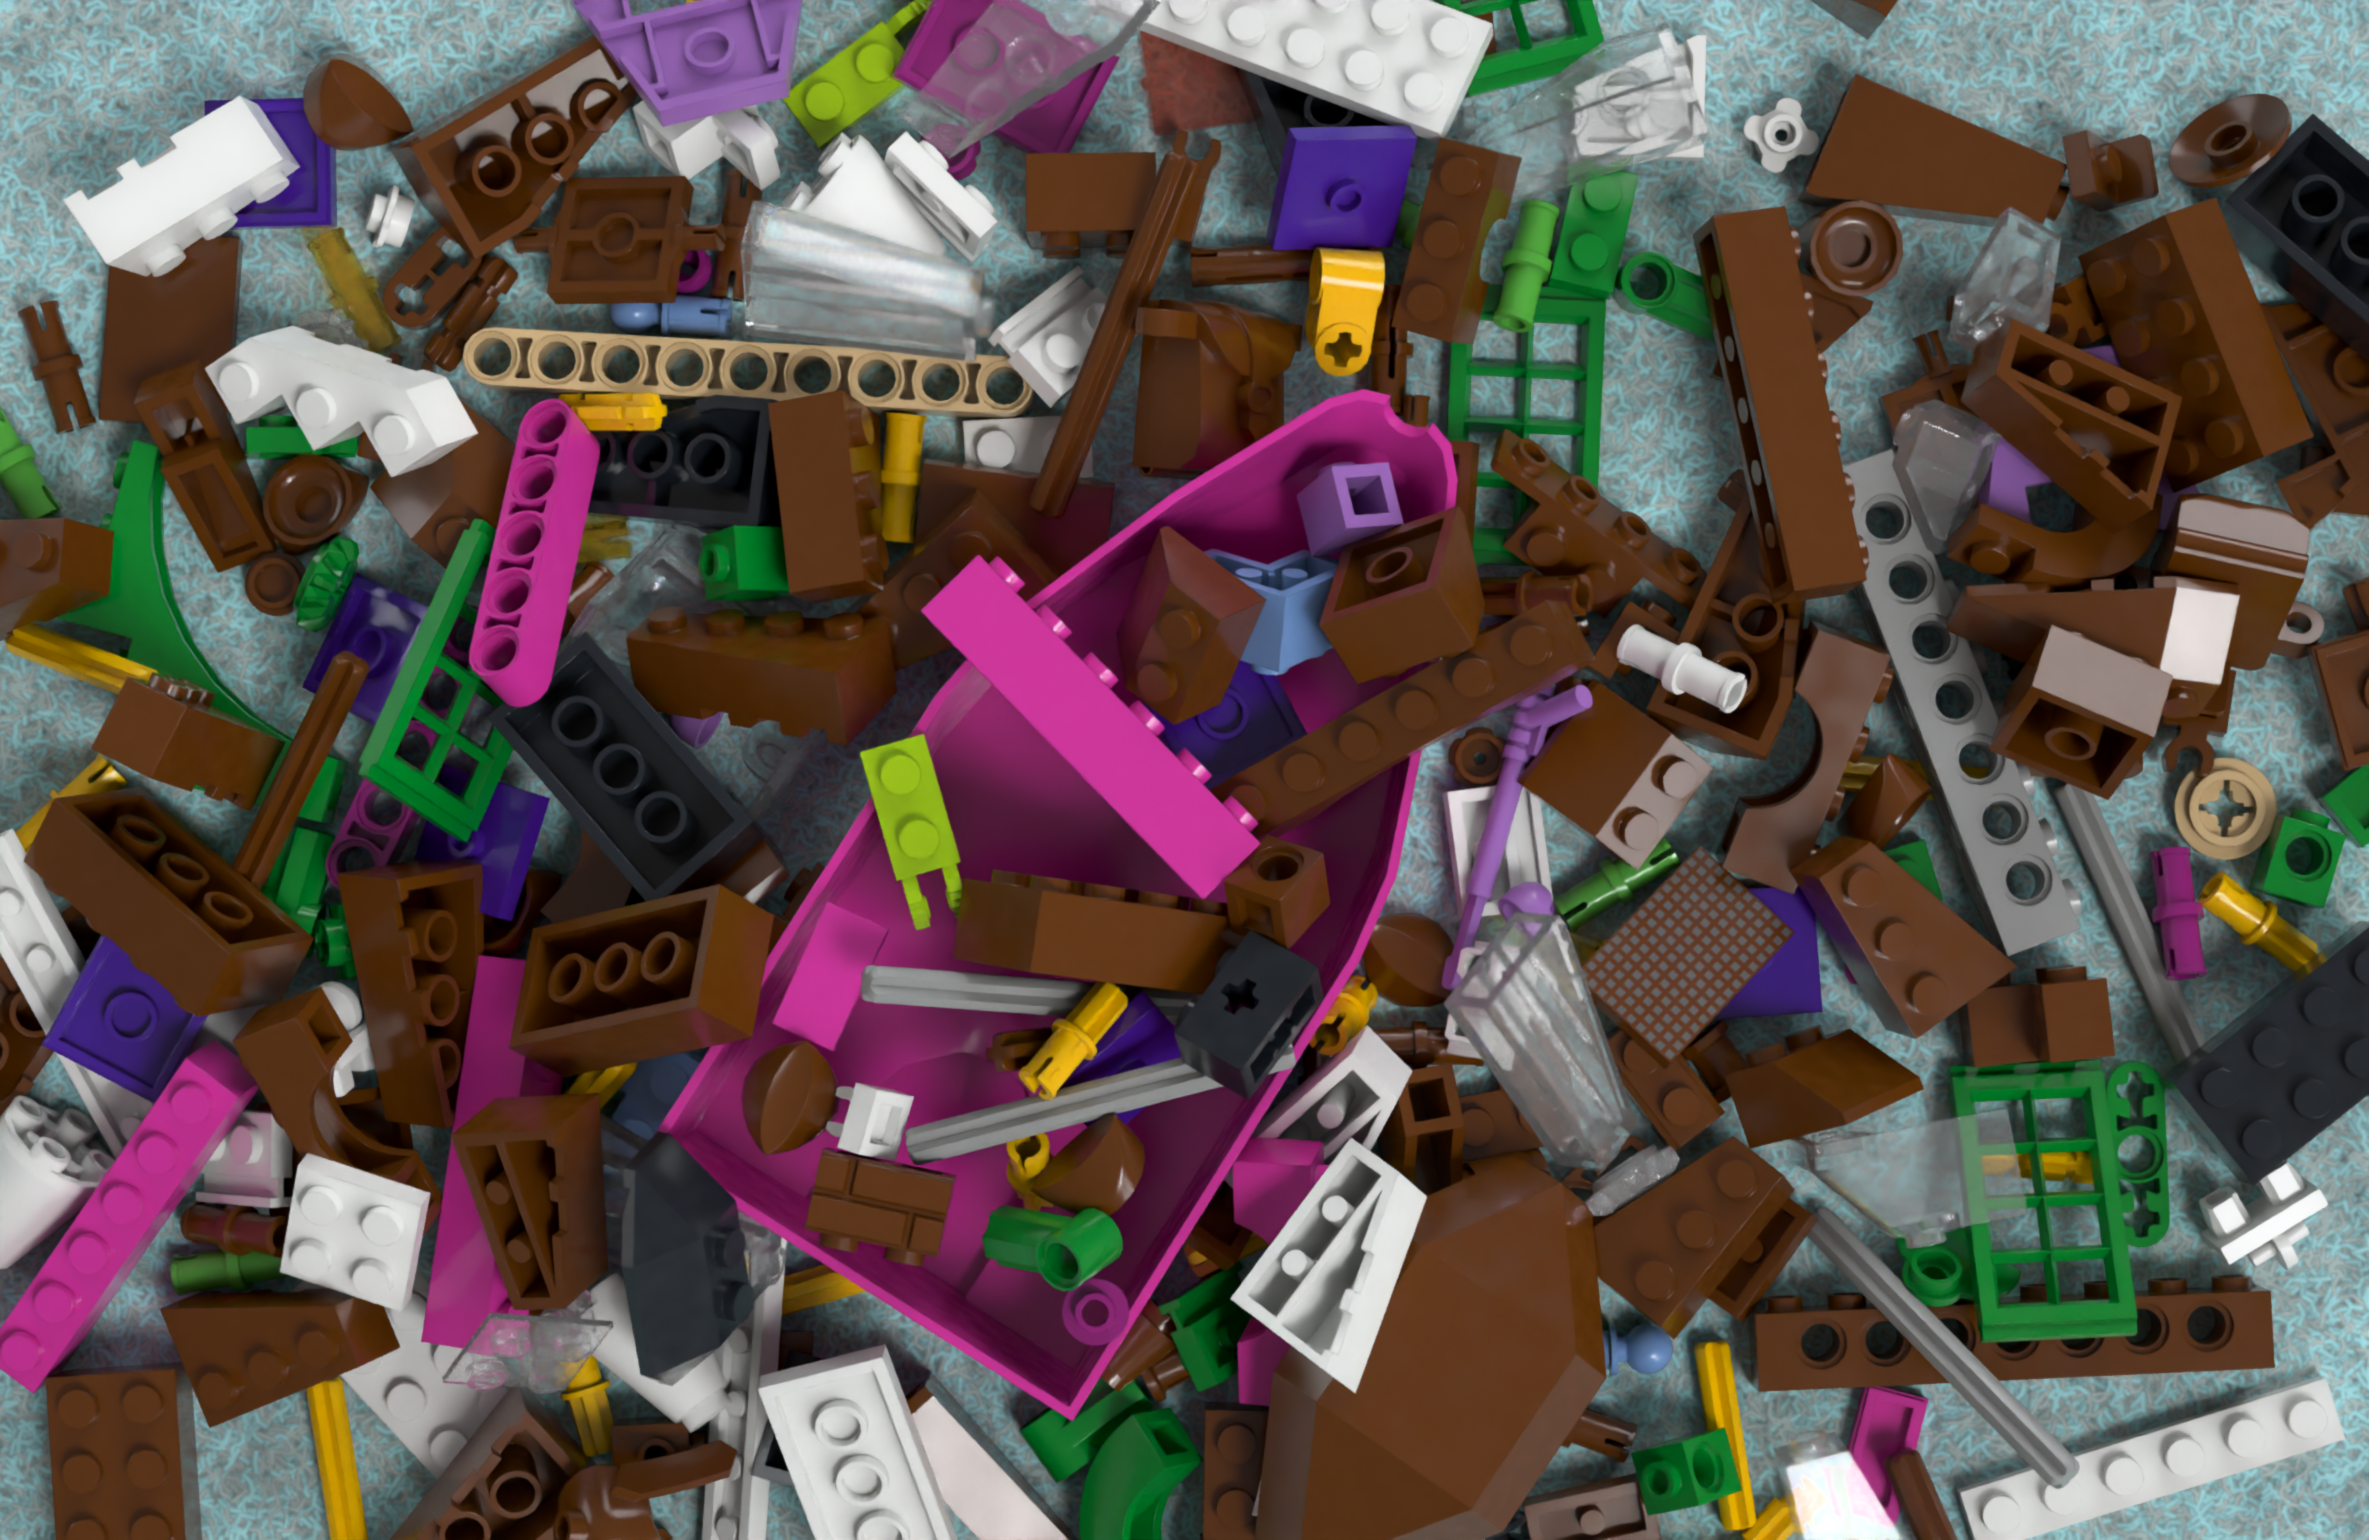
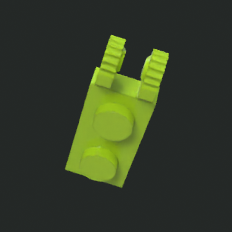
M914 0L894 14L886 24L881 21L792 88L789 92V97L782 98L783 102L821 151L840 132L846 133L906 87L890 78L905 51L897 38L913 26L919 25L931 2L930 0Z
M925 734L859 752L896 881L902 880L916 931L931 927L929 920L931 912L926 897L922 895L917 875L942 868L947 886L945 890L950 910L955 913L956 919H958L963 884L957 863H960L961 859Z

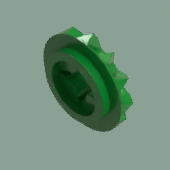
M340 534L331 543L325 542L311 560L295 596L293 610L297 612V627L316 633L326 626L328 620L334 617L340 602H343L347 588L352 583L351 578L358 566V543Z

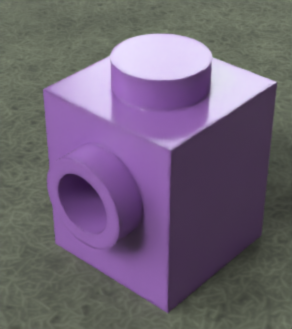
M1339 462L1325 466L1317 472L1318 478L1297 494L1311 556L1341 554L1344 545L1404 524L1389 462L1357 465L1354 462Z

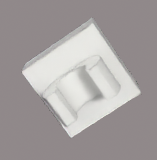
M856 1083L855 1088L847 1086L838 1087L835 1095L850 1101L844 1124L827 1122L826 1130L831 1135L840 1137L838 1148L858 1155L896 1161L914 1096L893 1089Z

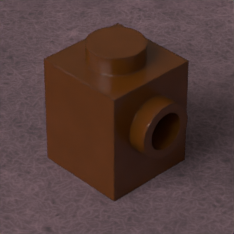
M667 1416L618 1419L611 1426L613 1465L616 1466L669 1456L708 1444L706 1431L695 1430L690 1433L682 1421L676 1424Z

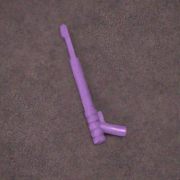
M1551 685L1541 692L1516 703L1518 711H1514L1511 724L1513 728H1509L1506 741L1509 743L1504 745L1501 756L1504 758L1466 889V894H1469L1452 955L1448 956L1445 960L1442 986L1445 989L1457 992L1462 986L1463 981L1457 973L1460 952L1466 947H1473L1486 900L1491 899L1522 791V786L1517 781L1543 747L1548 727L1591 708L1593 704L1592 695L1584 685H1578L1552 697L1554 687Z

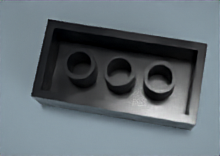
M2312 114L2285 141L2280 150L2268 162L2258 168L2225 201L2221 211L2236 248L2369 362V161L2316 115Z
M584 632L556 657L552 680L548 690L539 700L529 706L520 708L509 706L503 702L487 716L488 720L645 901L709 887L766 837L587 632Z
M2358 921L2158 1080L2238 1181L2252 1185L2257 1184L2369 1095V921Z

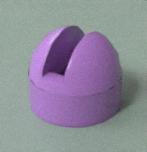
M718 712L714 716L703 720L669 714V723L672 730L682 741L695 749H700L712 737L722 720L724 712Z
M1525 881L1516 885L1498 901L1499 911L1506 922L1516 932L1526 938H1535L1554 916V902L1552 901L1550 891L1544 885L1536 882Z

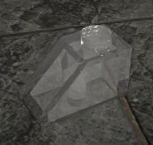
M2009 206L1999 217L1956 291L1949 339L1961 345L1967 351L1975 353L1976 346L2011 318L2044 333L2049 327L2061 236Z
M1937 399L1916 404L1913 410L1908 409L1903 414L1893 437V443L1899 447L1892 466L1926 549L1940 554L1948 551L1950 536L1971 515L2002 436L1981 418Z

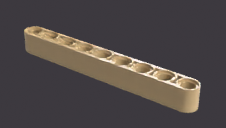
M496 327L481 329L474 333L465 344L463 352L464 366L470 376L488 389L500 392L561 395L563 393L653 392L660 396L661 401L696 403L698 399L713 395L783 401L843 390L874 413L889 412L979 419L1018 418L1027 412L1035 396V391L1008 363L1010 357ZM495 344L508 345L512 356L510 366L500 375H486L482 370L481 364L484 352ZM563 347L572 349L575 354L576 363L570 375L556 380L548 378L544 365L550 352ZM623 351L636 353L640 363L636 376L624 383L611 381L608 374V366L613 356ZM692 354L699 356L703 361L704 370L698 382L686 387L674 384L671 370L676 360L684 355ZM750 358L763 360L768 370L764 383L754 390H744L737 387L734 375L739 364ZM811 362H822L831 368L832 377L830 384L820 393L809 394L803 392L798 386L799 372L805 365ZM873 366H887L895 372L896 378L890 393L876 398L865 394L861 387L862 377L865 372ZM938 369L952 370L958 375L960 381L956 394L945 401L933 400L925 394L924 386L926 379L932 372ZM1000 373H1013L1021 378L1024 385L1019 399L1006 405L998 404L990 399L988 396L990 381Z

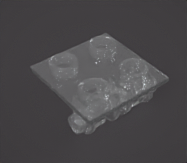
M585 1290L566 1309H544L540 1316L489 1313L443 1375V1383L467 1384L475 1390L515 1387L529 1388L531 1392L538 1394H548L559 1390L564 1391L611 1331L613 1321L594 1320L591 1295L588 1290Z

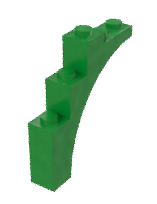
M133 439L130 452L123 451L114 470L113 487L119 489L113 514L106 513L99 526L100 528L114 531L109 595L63 614L57 619L132 638L129 651L122 649L118 656L157 670L159 675L164 677L170 675L179 680L182 677L216 694L212 703L213 706L286 742L255 802V805L261 806L293 738L261 719L222 682L195 644L175 599L164 552L163 496L166 479L160 470L163 455L158 446ZM328 754L298 815L299 817L323 823H333L349 765L348 761ZM195 784V789L206 791V789Z

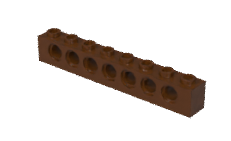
M2250 1275L2212 1276V1287L2187 1288L2186 1278L2148 1279V1290L2134 1291L2136 1310L2145 1309L2151 1319V1328L2144 1339L2133 1343L2128 1342L2125 1336L2083 1338L2074 1345H2064L2061 1339L2019 1341L2013 1347L2000 1348L1996 1342L1981 1343L1980 1332H1978L1974 1300L1960 1298L1957 1302L1943 1307L1925 1305L1939 1320L1954 1318L1960 1328L1959 1341L1999 1381L2275 1368L2271 1290L2257 1285L2251 1286ZM2107 1280L2084 1282V1293L2060 1294L2061 1302L2109 1299ZM2046 1283L2020 1285V1296L1999 1298L2000 1304L2048 1302ZM1862 1292L1828 1294V1305L1803 1306L1802 1296L1799 1295L1767 1296L1763 1298L1764 1308H1754L1748 1317L1751 1383L1759 1392L1949 1383L1896 1327V1341L1889 1351L1883 1354H1872L1869 1352L1866 1346L1867 1331L1873 1324L1889 1320L1872 1303H1867V1299ZM2209 1306L2215 1318L2214 1327L2206 1337L2194 1340L2188 1332L2187 1323L2189 1316L2195 1309ZM1815 1324L1828 1325L1833 1336L1830 1349L1819 1357L1806 1356L1801 1347V1339L1804 1332Z

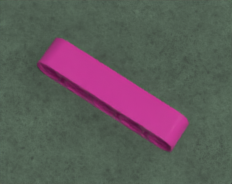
M548 399L537 403L524 415L520 424L469 650V663L472 670L505 703L519 708L529 706L539 700L548 690L552 680L600 457V444L595 435L569 405L559 399Z

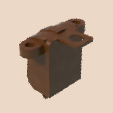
M1193 298V302L1168 299L1148 300L1146 308H1136L1134 334L1143 335L1132 466H1138L1140 474L1144 477L1194 480L1284 425V371L1290 367L1295 352H1301L1303 326L1285 324L1273 315L1244 309L1232 303Z
M2209 493L2179 495L2158 551L2155 552L2149 569L2132 566L2114 584V590L2153 588V577L2169 576L2239 584L2240 598L2221 685L2201 711V714L2219 717L2223 715L2226 708L2231 667L2248 671L2259 670L2265 666L2270 653L2290 658L2306 657V647L2319 642L2324 631V621L2319 612L2312 606L2295 601L2304 581L2309 555H2307L2310 536L2309 522L2282 509ZM2289 627H2296L2303 633H2296L2289 629Z

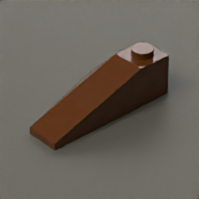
M2169 576L2153 577V588L2114 590L2113 579L2091 580V588L2060 593H2055L2054 588L2046 582L1971 585L1965 587L1947 616L1946 631L2025 664L2051 624L2066 631L2081 633L2092 642L2126 656L2143 659L2152 667L2174 675L2162 715L2168 718H2185L2188 716L2197 718L2221 685L2240 598L2239 584Z

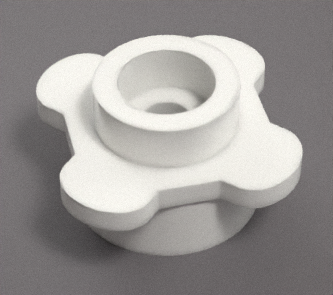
M1792 98L1779 100L1773 111L1764 116L1753 115L1747 119L1744 125V136L1747 140L1754 142L1756 151L1762 157L1761 166L1770 173L1782 172L1786 168L1787 162L1792 161L1799 155H1812L1819 145L1817 133L1809 130L1800 116L1802 111L1800 103ZM1784 130L1787 133V139L1785 141H1778L1775 137L1776 131Z
M390 186L386 197L375 194L364 228L366 231L375 233L372 247H382L383 243L399 248L402 246L412 217L415 199L400 195L399 186Z

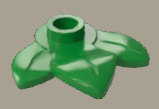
M1914 1215L1899 1228L1895 1240L1896 1249L1904 1262L1900 1280L1906 1289L1924 1305L1933 1307L1948 1306L1957 1302L1960 1298L1974 1300L1965 1228L1939 1234L1929 1222L1920 1216ZM1995 1264L1999 1298L2009 1294L2020 1280L2021 1271L2008 1264Z

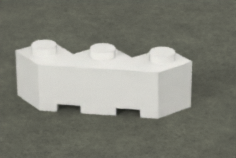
M293 325L250 337L205 368L236 424L281 411L288 406L313 451L357 437L365 431L391 478L434 463L478 434L447 377L424 369L414 371L391 363V358L346 343L336 345L315 338L314 332Z

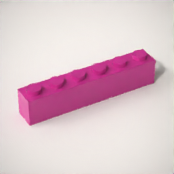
M978 554L921 610V613L1197 896L1204 900L1261 844L1250 833L1259 823L1233 796L1230 795L1221 803L1203 785L1212 775L1186 748H1183L1175 756L1157 738L1165 727L1139 700L1128 708L1112 692L1111 688L1119 680L1092 652L1081 660L1071 650L1064 640L1072 632L1045 604L1036 612L1031 609L1017 594L1025 583L1001 558L996 556L988 564Z
M480 955L478 957L452 1133L495 1098L561 1095L563 1076L509 1049L526 960ZM451 1139L421 1342L483 1352L523 1355L525 1334L530 1322L529 1310H513Z
M215 1039L185 1058L1 1326L0 1369L33 1394L46 1384L47 1377L63 1371L259 1089L254 1077L242 1066L239 1057Z

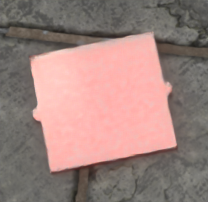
M1140 32L1146 77L1142 79L1141 86L1143 90L1149 91L1155 136L1175 134L1180 130L1189 132L1255 122V117L1235 66L1149 33Z

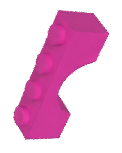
M1250 1137L1233 1164L1234 1223L1255 1232L1271 1245L1330 1166L1324 1165V1141ZM1251 1317L1238 1342L1239 1404L1269 1406L1273 1371L1291 1345L1255 1317Z

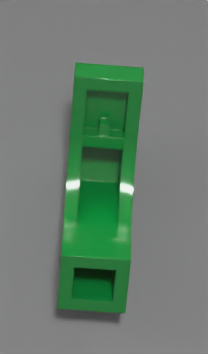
M1171 1408L1132 1414L1102 1445L1090 1467L1084 1484L1079 1513L1080 1540H1162V1516L1170 1494L1188 1474L1204 1461Z

